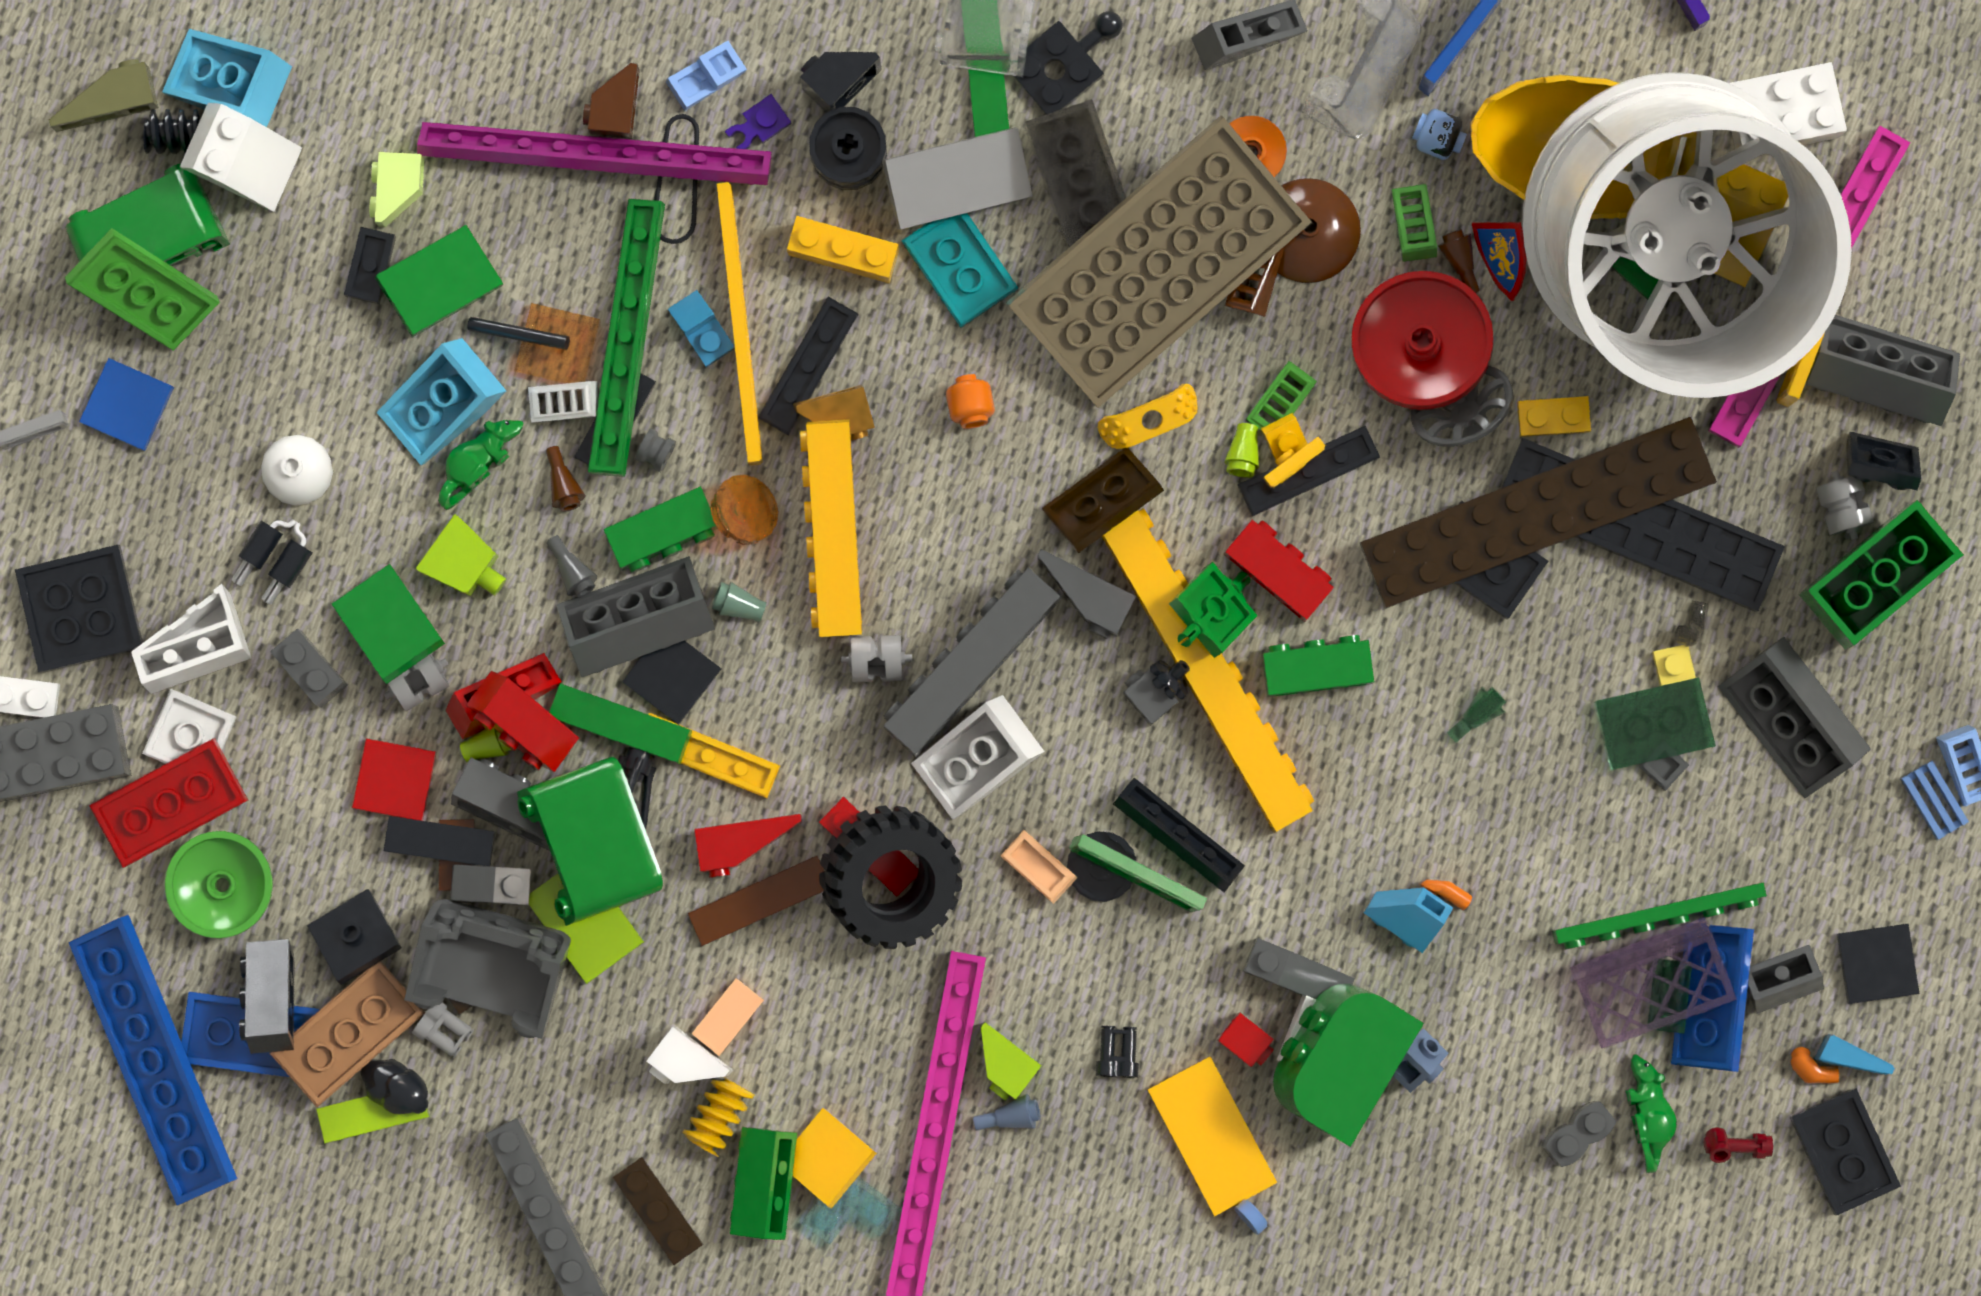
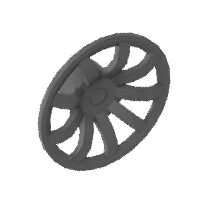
M1488 366L1485 374L1494 377L1495 380L1487 383L1479 396L1478 383L1467 396L1452 404L1443 406L1445 410L1411 409V423L1416 433L1426 442L1443 447L1461 446L1483 438L1502 423L1511 409L1513 389L1509 379L1499 369ZM1503 387L1505 392L1504 399L1493 398L1488 400V397L1494 390ZM1492 408H1500L1501 411L1498 416L1489 423L1486 412ZM1427 418L1441 420L1434 423L1428 432L1421 424V421ZM1445 428L1453 429V439H1442L1436 436Z

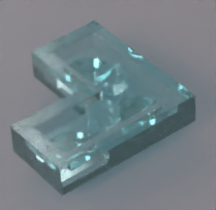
M858 1176L832 1209L819 1199L802 1224L830 1245L851 1216L881 1237L901 1207Z

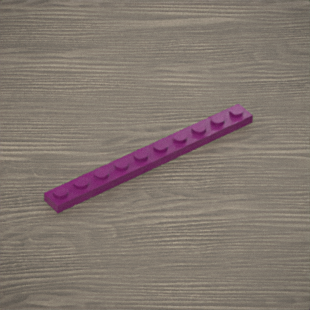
M422 122L417 142V154L435 158L686 178L750 185H768L772 152L431 122Z

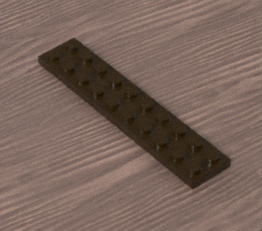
M1691 417L1364 540L1360 542V546L1384 608L1387 609L1717 483L1693 420Z

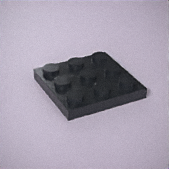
M120 545L15 569L38 673H45L131 652L143 643Z

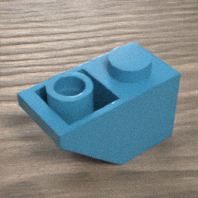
M1423 887L1377 891L1365 909L1364 914L1369 916L1376 925L1385 927L1398 936L1407 946L1423 953L1445 924L1453 907Z

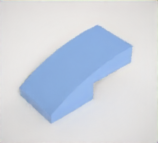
M726 41L701 55L697 62L667 78L666 84L683 110L686 111L741 76L747 69L729 41Z

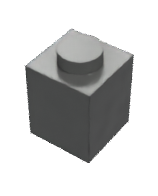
M1140 669L1124 682L1128 688L1123 694L1151 726L1175 706L1178 700L1175 697L1170 699L1165 694V687L1158 689L1154 686L1152 679L1157 676L1150 670L1144 674Z

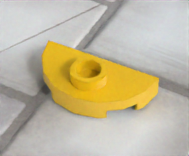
M1317 437L1296 453L1292 449L1288 450L1275 460L1278 467L1264 476L1263 479L1270 488H1275L1279 483L1286 481L1302 469L1307 462L1319 455L1324 450L1325 444Z

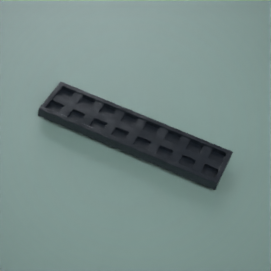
M1522 438L1501 488L1575 461V459ZM1675 500L1575 537L1754 612H1758L1785 547Z

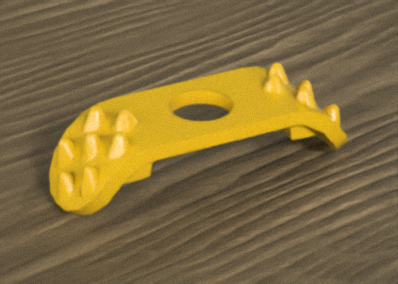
M1181 384L1173 392L1117 415L1104 416L1098 422L1099 434L1110 447L1123 449L1178 428L1191 421L1197 414L1196 393L1190 384ZM1151 410L1158 411L1161 414L1160 424L1152 429L1145 428L1142 425L1144 414Z

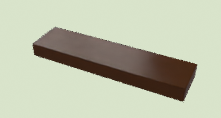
M818 855L688 913L701 945L709 944L822 893L824 889L819 884V874L825 871L820 865Z

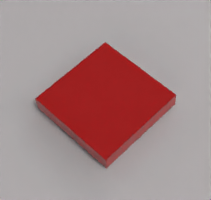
M366 738L352 808L423 821L437 752Z

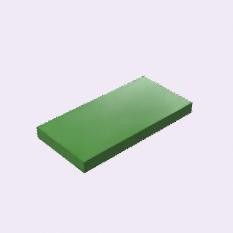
M113 228L65 276L67 285L173 351L220 303L217 295Z

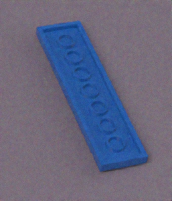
M129 915L117 918L68 942L176 1205L188 1202L237 1180L236 1173Z

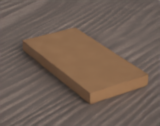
M380 961L362 972L294 1031V1050L270 1052L269 1054L310 1101L318 1107L426 1012L413 1002L404 1000L406 989Z

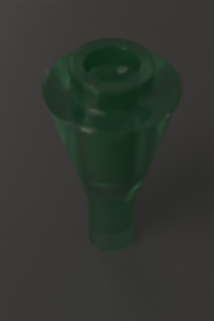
M1482 686L1463 714V718L1447 734L1457 743L1472 728L1475 729L1506 713L1502 707L1506 700L1493 686L1489 690Z

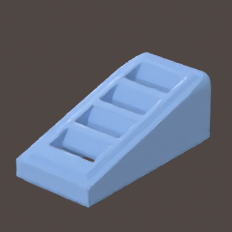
M1966 725L1937 736L1939 748L1963 806L1980 801L1981 791L1979 790H1981V787L1969 792L1966 787L1981 780V742L1976 728ZM1967 740L1969 745L1954 750L1953 745ZM1969 753L1973 754V759L1958 763L1957 758ZM1978 766L1980 772L1963 778L1962 772Z

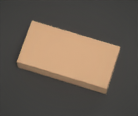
M1025 830L1001 854V857L1053 904L1077 879L1068 868Z
M736 978L692 1032V1035L720 1056L764 1000Z

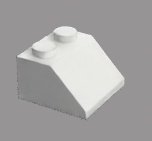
M678 1027L670 1029L646 1061L652 1065L649 1072L664 1084H668L670 1081L680 1083L729 1076L733 1071L732 1068Z

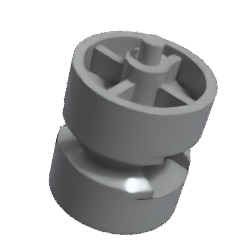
M1838 470L1831 472L1833 479L1830 480V483L1816 487L1821 507L1828 510L1824 518L1829 535L1846 532V534H1850L1851 540L1858 539L1857 531H1860L1859 528L1874 523L1869 504L1862 501L1863 496L1866 494L1863 482L1853 476L1844 478V476L1840 477Z
M884 635L878 641H874L871 636H851V652H848V656H841V663H848V666L852 667V682H872L876 676H879L883 682L902 681V665H905V661H912V654H905V651H902L901 635Z
M432 654L428 655L389 682V691L384 693V696L387 700L392 697L398 699L405 711L410 710L424 701L425 694L434 696L449 687V683L442 673L444 671L443 667L449 664L446 658L441 661L435 660Z

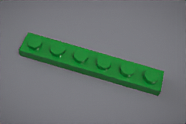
M1764 882L1552 930L1554 943H1564L1566 950L1586 945L1584 938L1598 935L1600 942L1619 938V930L1633 927L1634 934L1654 930V922L1667 919L1669 926L1690 921L1688 914L1702 911L1703 918L1723 914V906L1735 903L1738 910L1758 906L1757 898L1766 897L1767 894Z

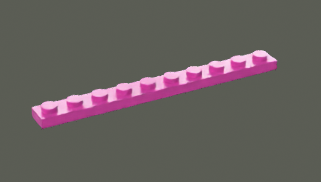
M1882 126L1876 129L1840 194L1848 215L1851 231V248L1911 143ZM1780 375L1763 385L1744 392L1728 395L1708 431L1737 448L1741 447Z
M951 951L886 1296H922L986 957Z

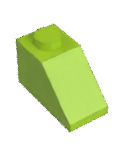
M985 1022L981 1027L987 1078L993 1082L989 1089L1005 1101L1009 1096L1016 1100L1042 1065Z

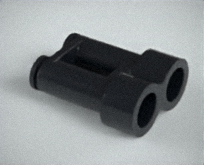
M1101 1026L1103 1029H1101L1100 1061H1096V1076L1138 1078L1139 1063H1135L1137 1031L1135 1030H1137V1027H1123L1124 1030H1114L1116 1026ZM1115 1034H1122L1121 1057L1114 1056Z

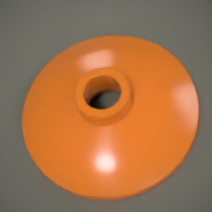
M1243 116L1230 122L1231 127L1247 146L1256 148L1258 152L1257 158L1275 177L1281 171L1287 154L1286 141L1280 129L1268 119L1259 116Z

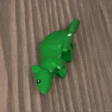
M503 420L494 423L487 421L484 424L485 431L476 439L462 443L451 451L445 468L447 480L442 486L438 498L441 507L446 510L453 508L490 475L488 467L493 462L500 466L510 457L505 449H501L506 442L520 434L524 424L523 421ZM459 487L462 488L461 491H459L454 496L450 497L451 493L454 490L458 489Z
M1634 1054L1630 1067L1637 1081L1636 1091L1633 1088L1628 1089L1625 1093L1629 1106L1636 1105L1637 1114L1631 1116L1637 1143L1642 1145L1646 1173H1654L1658 1169L1663 1148L1675 1133L1677 1119L1670 1104L1664 1098L1661 1083L1665 1081L1664 1074L1658 1073L1649 1062Z

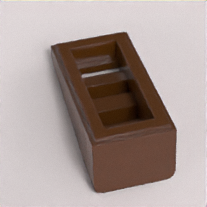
M1284 249L1279 250L1268 262L1260 267L1265 269L1263 275L1253 273L1227 296L1225 306L1265 317ZM1249 281L1259 282L1258 287H1249ZM1246 293L1254 295L1252 302L1244 300Z

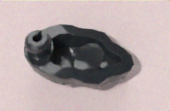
M372 1059L361 1069L360 1073L365 1083L367 1097L383 1106L386 1111L393 1114H408L412 1112L420 1114L428 1108L426 1084L413 1069H408L395 1059Z

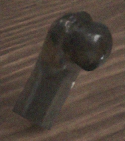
M1692 600L1687 625H1679L1675 630L1674 639L1677 643L1685 644L1686 647L1697 644L1705 627L1709 609L1708 603Z

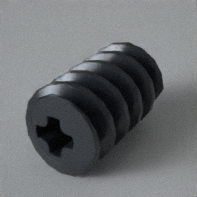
M151 109L143 129L145 153H150L153 145L158 154H163L167 145L172 154L179 153L181 145L186 153L200 122L198 110L194 109L191 119H186L184 110L180 109L177 119H172L170 110L166 109L163 118L158 119L156 110Z

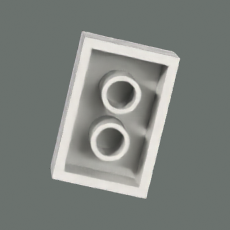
M1832 62L1729 83L1741 88L1768 107L1786 126L1792 137L1802 145L1840 138L1847 131ZM1732 131L1735 149L1758 138L1744 132Z

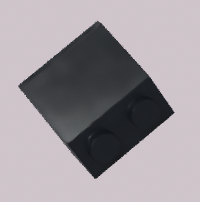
M824 52L819 58L814 55L801 68L803 72L800 76L802 90L826 113L838 107H845L882 70L881 59L876 52Z

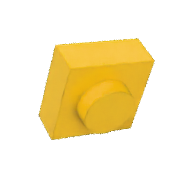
M1293 413L1261 428L1275 460L1290 449L1296 453L1307 445V441Z

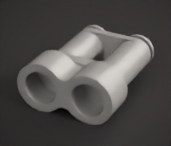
M441 1003L428 1009L411 1033L422 1041L427 1039L446 1054L455 1058L462 1048L461 1046L458 1047L464 1038L467 1041L475 1029L471 1030L472 1027L446 1010L447 1005ZM441 1024L460 1036L457 1043L438 1030Z

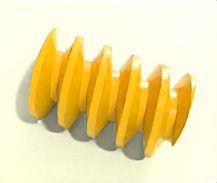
M727 1078L723 1081L712 1079L711 1084L715 1087L717 1093H704L710 1105L698 1104L697 1109L703 1117L690 1118V1122L695 1126L696 1130L684 1129L682 1132L689 1141L717 1157L719 1156L713 1148L725 1149L726 1143L720 1136H732L734 1133L727 1123L739 1124L741 1121L734 1111H746L748 1108L742 1101V1098L753 1099L755 1096L752 1092Z

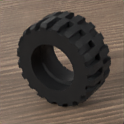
M885 805L875 807L874 814H869L867 810L856 814L857 821L850 824L847 820L840 826L843 832L838 838L832 835L827 843L831 849L830 853L822 854L820 865L825 869V872L819 874V884L824 889L822 896L826 905L856 939L861 938L867 945L876 947L880 943L885 949H896L899 942L906 948L916 945L915 939L920 936L925 940L934 935L932 929L937 924L943 927L949 920L945 914L949 909L955 910L959 901L954 896V893L962 890V879L957 875V873L962 871L960 860L955 855L956 850L933 822H930L917 811L911 813L906 807L895 806L893 811H891ZM908 850L914 852L918 857L919 868L916 880L910 890L901 898L890 903L874 904L867 902L863 897L862 886L865 874L872 863L891 851Z

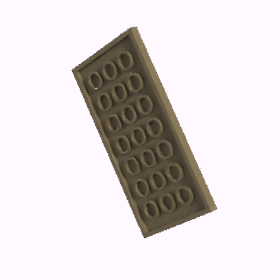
M1220 115L1006 303L1096 407L1099 408L1312 222L1226 119Z

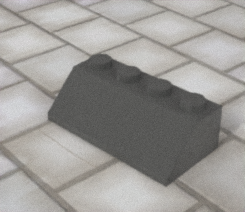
M1835 315L1825 331L1806 384L1820 391H1829L1848 397L1856 402H1865L1881 407L1888 412H1897L1910 416L1923 423L1942 426L1956 395L1960 353Z
M690 556L594 590L583 597H575L557 604L566 639L581 677L599 673L604 669L626 661H632L637 657L659 649H665L673 644L715 630Z
M1782 637L1718 686L1804 798H1807L1851 768L1871 750L1785 637Z

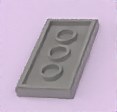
M1016 127L882 160L897 229H904L1033 196L1019 130Z

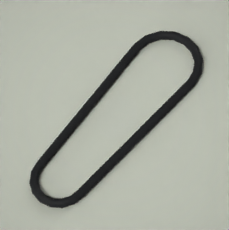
M678 114L670 118L665 127L663 142L668 143L670 127L673 122L678 119H686L694 126V145H699V125L694 118L686 114ZM662 176L657 178L654 201H659ZM693 179L692 219L689 231L679 239L666 238L661 234L660 240L670 244L682 243L693 234L697 218V179Z

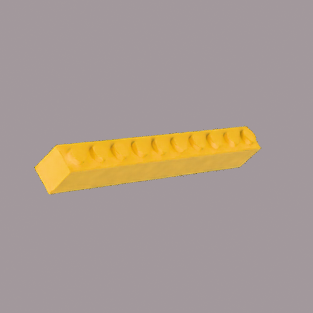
M1144 508L1139 511L1137 510L1104 534L1102 538L1174 662L1177 663L1183 660L1188 664L1190 671L1183 676L1270 827L1276 833L1312 812L1313 809L1310 804L1315 801L1305 784L1300 786L1297 784L1292 775L1297 770L1288 754L1284 753L1281 755L1274 743L1279 741L1270 723L1262 724L1256 713L1261 708L1251 691L1245 694L1241 688L1239 681L1243 677L1233 661L1227 663L1222 653L1214 658L1198 638L1189 647L1181 645L1185 639L1178 642V635L1187 628V625L1169 603L1188 582L1180 569L1174 572L1167 561V559L1172 557L1164 541L1162 539L1156 541L1149 529L1154 527L1146 510Z

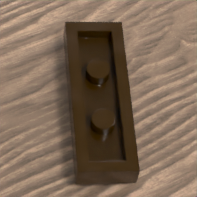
M643 1157L613 1177L673 1265L704 1245Z

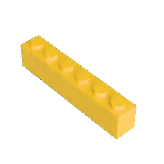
M850 419L807 422L806 430L800 431L801 452H808L809 466H802L803 487H810L811 501L804 502L805 523L812 522L813 536L806 537L807 557L814 558L815 572H809L810 593L817 594V607H811L812 628H819V637L862 635Z

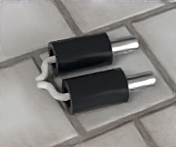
M293 519L288 523L281 520L275 521L271 525L261 520L238 555L244 560L233 576L232 581L242 586L254 566L261 570L283 534L276 530L275 527L290 528L294 525V532L301 542L298 544L290 539L268 574L274 579L263 594L262 600L270 605L274 602L284 585L291 588L313 552L304 547L306 538L299 530L301 524Z

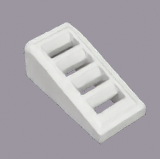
M598 381L528 387L531 423L596 417L599 400ZM577 390H582L583 410L578 411ZM565 391L570 393V412H566ZM557 392L559 413H554L552 393ZM545 393L546 414L540 415L539 394Z

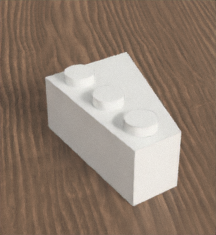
M223 584L213 590L214 593L198 605L194 604L187 609V613L170 626L166 625L131 652L141 685L151 694L251 659L231 594Z

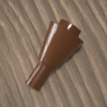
M1462 229L1443 235L1444 243L1439 244L1438 247L1457 275H1460L1461 281L1468 285L1475 293L1479 292L1480 289L1473 272L1474 262L1471 233L1464 235Z
M559 446L547 448L545 451L551 467L552 507L560 508L563 512L574 510L581 506L580 501L586 495L568 467L565 466Z

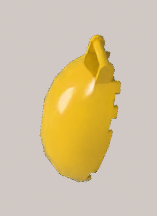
M1561 74L1515 82L1486 98L1471 121L1473 153L1494 181L1525 200L1526 189L1532 170L1541 151L1553 133L1578 107L1600 92L1619 83L1607 78ZM1697 131L1675 136L1644 151L1645 171L1659 180L1671 176L1682 136L1687 138L1677 175H1685L1694 164ZM1612 180L1600 197L1590 219L1626 218L1635 200L1628 185Z

